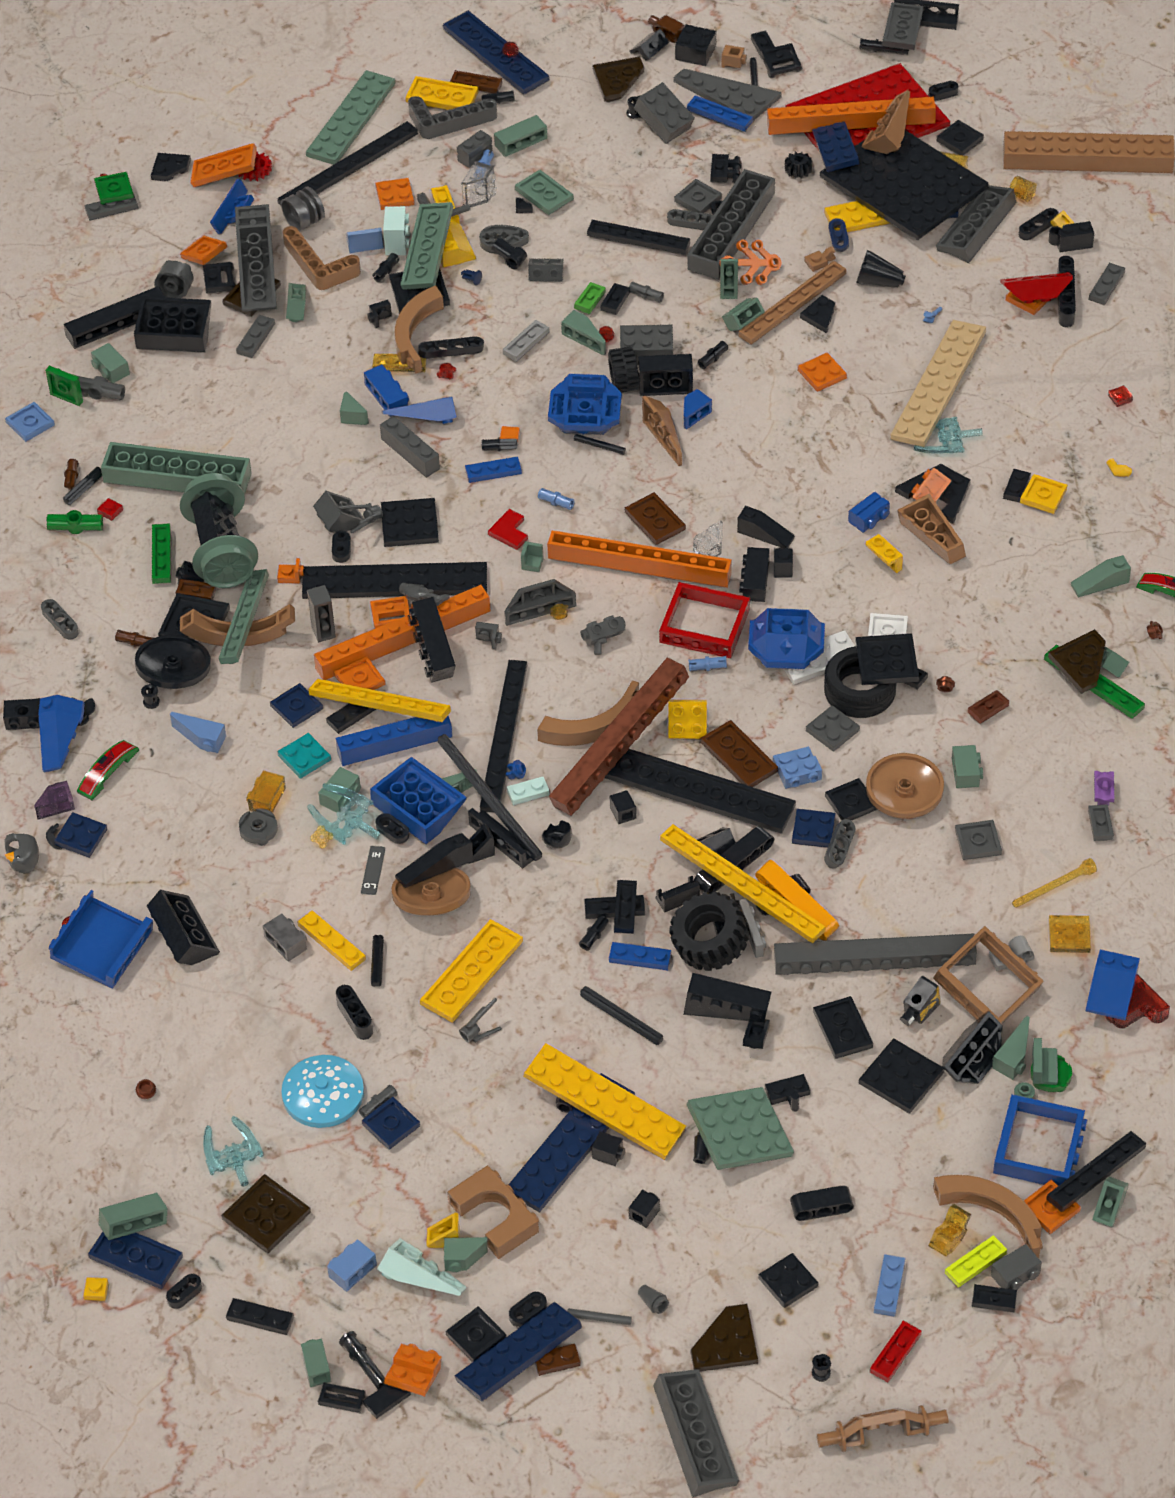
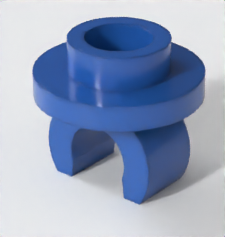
M515 760L507 765L510 772H507L506 776L509 779L524 778L526 773L524 763L520 760Z

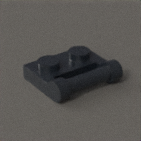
M792 43L761 50V56L769 78L794 70L796 72L801 71V64ZM793 62L791 65L773 68L774 65Z
M232 262L203 265L206 294L223 291L230 292L236 286L233 276L234 264ZM221 271L226 272V283H222Z

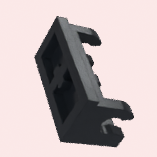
M693 875L688 877V882L663 893L661 889L656 891V900L664 913L682 906L685 900H691L692 896L696 894L700 896V885L697 881H693Z

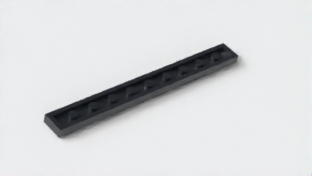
M406 121L278 197V204L281 205L283 199L293 194L296 195V192L302 191L306 187L312 188L319 194L418 135V129Z
M508 660L485 783L500 801H502L508 770L507 765L509 764L526 677L527 661ZM481 797L480 811L494 812Z

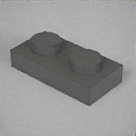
M1108 804L1088 806L1093 840H1113L1114 833Z

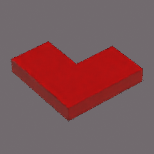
M508 509L488 530V535L518 550L528 540L527 534L516 529L524 521V516Z

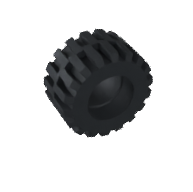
M627 346L610 349L608 363L612 384L621 393L638 390L640 379L633 348Z

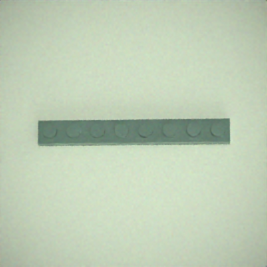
M267 569L253 571L249 579L246 580L218 658L220 664L239 662L269 576Z

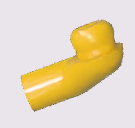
M1113 458L1106 462L1114 476L1128 477L1132 473L1130 467L1118 465Z

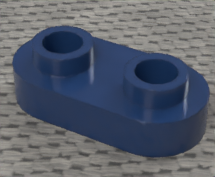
M840 218L832 219L828 225L832 246L836 251L843 252L849 247L846 225Z

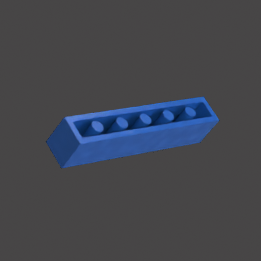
M449 716L443 722L413 717L336 738L337 753L342 766L437 742L438 737L443 734L452 738L451 721Z

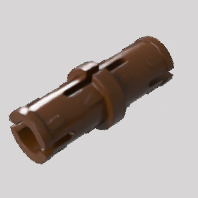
M119 629L115 634V641L124 642L133 647L141 646L146 641L153 639V637L140 635L138 632L131 633Z

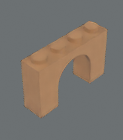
M488 1165L447 1191L448 1203L460 1217L485 1202H496L508 1209L510 1213L506 1220L485 1234V1237H487V1247L498 1259L539 1233V1219L537 1215L527 1209L525 1202L514 1195L509 1184L505 1185L496 1170L493 1171Z

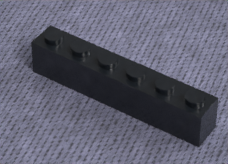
M158 286L64 323L65 335L73 348L76 349L135 325L142 296L165 297V295Z

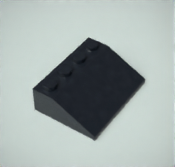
M142 296L134 330L136 349L205 352L208 341L211 300Z

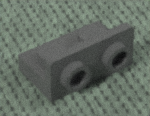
M529 258L528 280L563 281L564 259Z

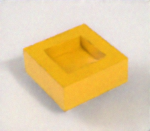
M1064 210L1050 221L1053 226L1061 228L1063 225L1074 223Z
M86 1277L84 1300L106 1301L108 1278Z

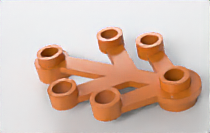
M746 240L737 242V249L749 258L738 259V266H751L746 274L741 276L740 281L742 284L747 285L751 283L752 276L760 266H765V269L755 278L756 283L759 285L767 282V276L771 271H777L781 268L782 262L780 257L776 254L770 255L763 248L761 240L752 242L751 247L754 251H758L764 259H759L748 248ZM725 256V257H723L722 259H734V258L731 257V256Z

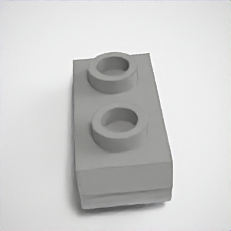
M1016 936L1009 942L1008 946L1015 955L1022 958L1025 962L1034 960L1033 951L1024 936ZM989 951V958L996 971L1008 968Z

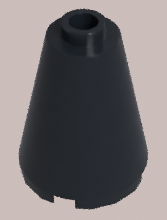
M867 250L856 282L859 284L898 288L899 284L903 285L906 275H903L904 271L874 252Z

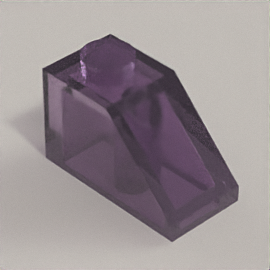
M67 781L49 785L34 805L37 820L75 810L73 797Z

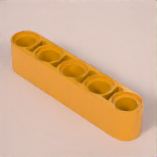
M768 860L755 873L760 883L825 926V932L819 937L821 940H827L839 928L837 920L774 861Z

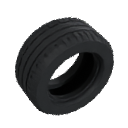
M856 646L836 653L827 663L824 677L825 697L831 706H834L846 716L854 718L872 717L885 711L893 702L897 683L878 684L869 690L851 689L842 683L845 677L852 674H860Z

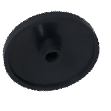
M165 635L150 639L138 648L135 654V669L143 680L154 686L179 689L202 681L209 673L211 659L208 650L198 641L185 636Z

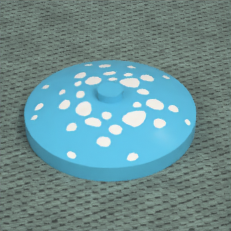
M317 1055L300 1061L289 1070L282 1084V1100L288 1114L299 1123L315 1128L332 1127L345 1122L357 1112L364 1097L363 1080L357 1068L349 1061L332 1055Z

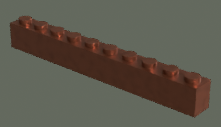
M668 657L663 661L549 795L555 808L570 816L580 808L584 800L592 794L596 786L615 767L618 760L628 751L629 747L640 737L646 727L652 723V720L663 710L669 700L675 696L680 687L686 683L689 675L684 665Z

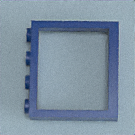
M1011 1094L994 1161L993 1174L1043 1185L1050 1180L1054 1181L1058 1186L1075 1174L1076 1171L1072 1170L1073 1165H1077L1080 1153H1076L1077 1148L1082 1147L1084 1138L1080 1134L1081 1131L1086 1130L1088 1119H1084L1085 1110ZM1017 1111L1075 1123L1064 1172L1005 1159Z

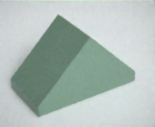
M347 391L344 392L340 407L341 423L369 424L367 410Z

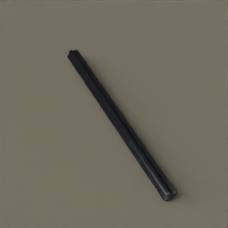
M446 734L439 736L438 743L529 856L534 861L541 859L542 852L449 737Z

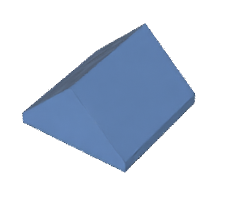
M381 228L346 233L349 253L383 249Z

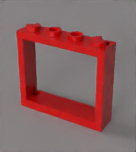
M678 582L659 630V643L721 657L726 656V658L731 659L750 611V597ZM685 598L739 610L729 639L726 640L670 627L680 599Z

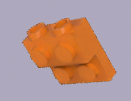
M401 1344L393 1357V1364L385 1376L384 1384L425 1396L441 1369L442 1356L438 1355L434 1350L424 1351L418 1349L414 1344Z

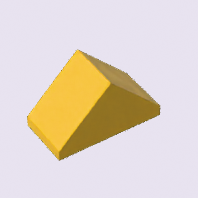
M455 1212L427 1228V1247L444 1248V1238H460L458 1213Z

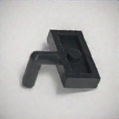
M804 1074L765 1084V1091L771 1105L788 1101L791 1110L794 1112L799 1109V1098L810 1095V1088Z

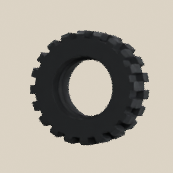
M703 892L700 896L697 894L692 896V899L689 901L685 900L682 903L683 906L677 908L675 911L676 916H673L670 922L672 925L669 928L670 939L687 965L693 966L694 969L702 970V968L705 971H712V968L718 970L723 965L727 964L728 966L733 963L732 960L738 959L741 955V950H745L747 946L745 941H748L750 936L748 932L749 924L737 902L731 899L730 896L726 894L721 895L720 892H712V894ZM714 921L725 923L723 929L716 937L707 941L694 940L697 932L704 925Z

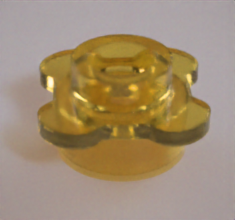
M554 605L550 608V616H553L555 620L566 618L568 616V605Z
M320 825L310 836L312 842H316L319 848L324 849L328 841L333 839V833L326 831L325 827Z

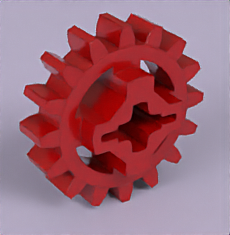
M256 151L254 170L238 174V176H243V180L249 178L250 182L253 179L256 181L259 178L265 179L264 175L269 176V172H272V161L269 159V156H265V153L259 154Z

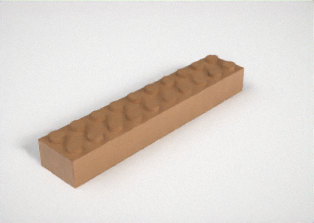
M1004 131L1003 169L1173 173L1175 160L1174 135Z

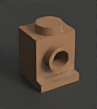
M725 45L721 55V68H725V66L741 68L742 64L745 65L747 55H744L745 48Z

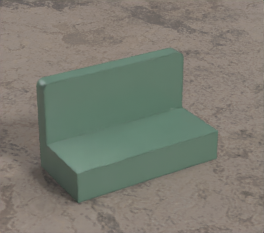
M1034 1038L1032 1048L1033 1084L1056 1085L1058 1083L1057 1049L1042 1048V1038Z

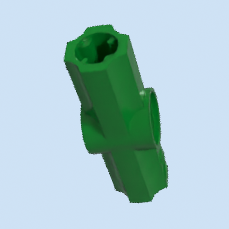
M71 510L67 514H47L46 518L47 530H68L71 534H79L83 530H103V515L81 514L78 510Z

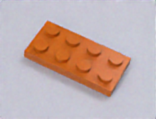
M251 143L194 160L191 185L193 187L202 186L254 170L256 145Z

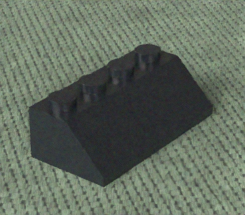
M160 889L147 904L151 917L156 922L159 932L163 935L166 945L170 948L177 963L194 965L220 953L188 895Z

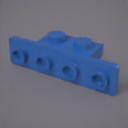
M241 179L235 181L210 221L217 234H222L227 224L236 223L235 207L251 206L255 200L251 194L246 195L248 189Z

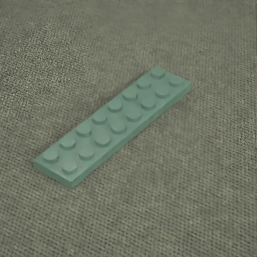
M366 70L306 150V157L332 165L339 162L396 84L395 78Z

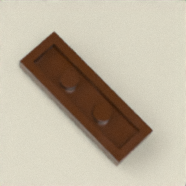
M455 70L450 82L478 87V91L497 93L501 88L502 78Z

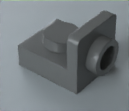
M476 622V639L492 641V649L496 650L497 644L501 643L502 640L499 624Z

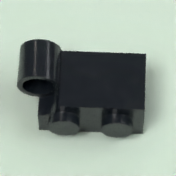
M1090 221L1066 224L1062 228L1053 226L1049 230L1048 242L1051 245L1057 246L1059 253L1093 248L1094 230Z

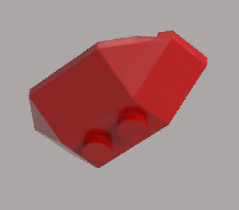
M1067 272L1000 279V283L1017 298L1024 301V303H1034V300L1048 302L1051 301V298L1058 297L1071 282L1073 275Z

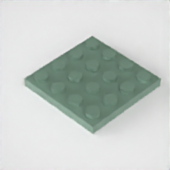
M763 1087L690 1099L687 1102L690 1114L717 1170L792 1157L794 1150Z

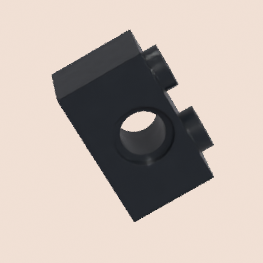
M40 698L4 700L3 720L5 729L40 728Z

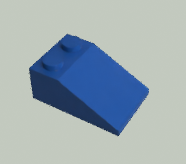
M1100 949L1085 1011L1126 1020L1138 974L1140 958Z

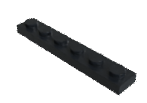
M593 219L587 230V236L686 255L690 245V238Z
M1128 1132L1047 1194L1046 1200L1060 1212H1063L1144 1150L1147 1143L1134 1132Z

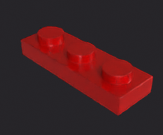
M903 1320L870 1367V1373L889 1382L920 1338L922 1330Z

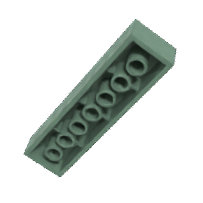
M117 442L109 443L101 466L104 483L185 492L187 485L198 476L208 473H219L228 476L233 482L238 484L245 495L252 474L250 458Z

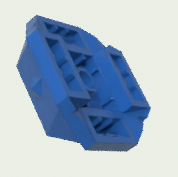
M569 374L564 378V381L556 385L550 392L548 422L556 425L564 433L604 435L609 429L620 423L622 393L605 375Z
M767 608L756 619L750 620L748 650L760 659L766 668L805 669L810 665L811 661L824 653L825 623L820 622L809 610Z

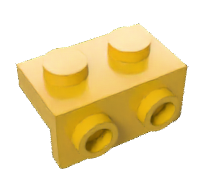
M880 534L866 541V546L894 572L898 573L902 570L903 555Z

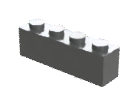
M395 416L380 424L381 440L427 478L440 470L439 454Z

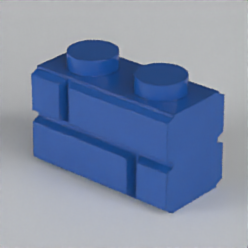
M873 492L849 510L848 521L862 533L868 529H873L878 521L888 517L890 503L878 493Z

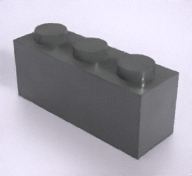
M323 585L307 590L311 627L318 643L336 638L332 600L326 586Z

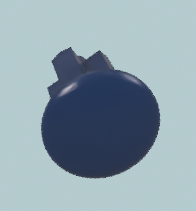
M468 269L461 271L463 279L472 281L474 285L480 284L482 280V272L480 270L476 272Z

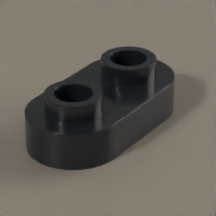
M338 531L332 537V558L338 563L346 562L350 559L351 536L346 531Z
M380 814L376 818V829L394 843H404L409 839L408 827L391 814Z
M531 1292L512 1306L509 1310L511 1324L521 1327L547 1308L545 1295L541 1292Z

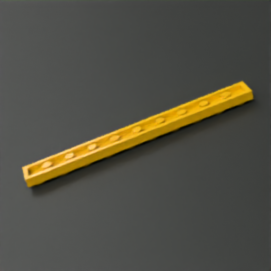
M674 824L660 835V841L812 944L825 932L824 925Z

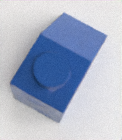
M699 389L684 397V429L686 430L712 412V399Z

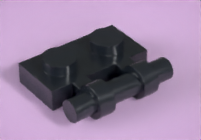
M712 154L710 182H727V178H732V182L735 184L741 175V158L735 156L734 159H729V154Z

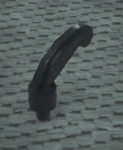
M56 823L47 830L46 839L53 848L60 850L63 848L55 845L54 842L56 839L54 834L58 831L57 828L59 827V824Z

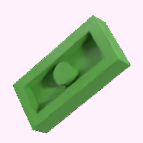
M590 282L574 303V309L590 314L606 293V287Z

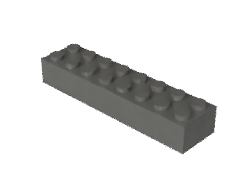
M746 169L742 171L688 253L687 270L720 279V260L725 256H735L738 251L736 247L737 242L746 239L774 196L775 178Z

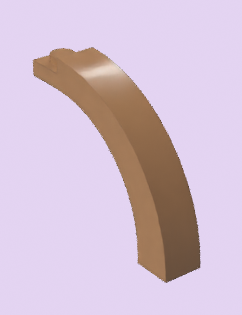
M436 286L428 288L412 298L400 312L395 325V343L398 358L402 365L407 363L408 367L412 368L415 374L422 372L421 358L411 344V336L421 321L429 315L444 309L443 296Z
M289 604L270 616L254 620L244 646L262 644L286 634V627L295 622V607ZM195 609L180 617V632L204 643L223 646L231 622L207 617Z
M632 680L618 703L600 715L581 720H562L545 715L537 729L538 741L560 746H577L595 742L639 691V682Z
M968 1175L934 1177L933 1190L939 1206L952 1203H969L983 1206L999 1213L1012 1223L1021 1235L1024 1243L1039 1258L1040 1249L1043 1248L1040 1238L1042 1227L1033 1211L1019 1196L998 1183L980 1177Z

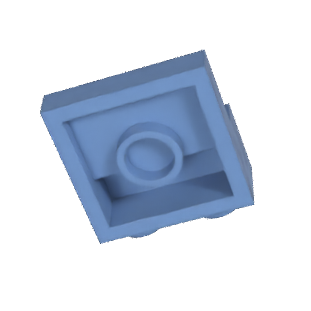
M809 746L773 756V762L778 766V774L785 789L822 780L821 766L816 756H813Z

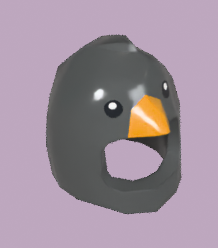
M14 833L6 835L4 840L5 857L8 859L11 868L23 874L30 873L37 865L39 858V847L35 837L28 834ZM13 841H18L19 848H13L9 844Z

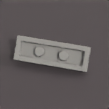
M535 320L503 348V355L517 362L550 332L549 327Z
M746 898L740 899V908L749 924V941L755 958L763 957V948H766L764 936H760L758 920H754V908L752 905L749 906Z

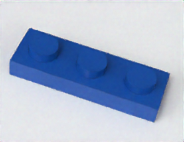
M518 456L465 465L469 483L522 474Z
M612 942L609 963L668 970L671 950Z

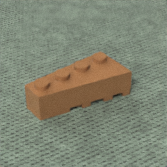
M930 494L897 510L900 523L948 564L966 557L963 542Z

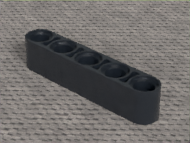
M1068 255L1059 258L1057 274L1069 272L1073 275L1071 282L1058 295L1059 324L1066 328L1074 325L1076 312L1074 259Z
M757 826L720 856L739 869L744 870L773 845L775 838L762 827ZM703 869L693 880L699 883L700 890L709 892V894L716 892L725 885Z

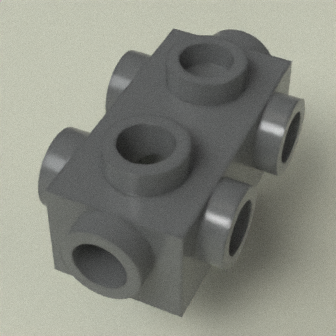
M611 615L604 618L603 622L597 623V621L588 623L587 627L581 630L580 633L587 645L594 644V654L601 655L602 644L607 643L608 638L622 634L626 630V623L623 617Z

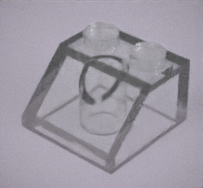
M475 161L462 181L463 205L469 204L470 208L488 203L492 196H495L497 187H495L496 174H494V166Z

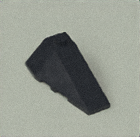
M463 833L447 838L397 873L395 878L407 888L473 861L472 842Z

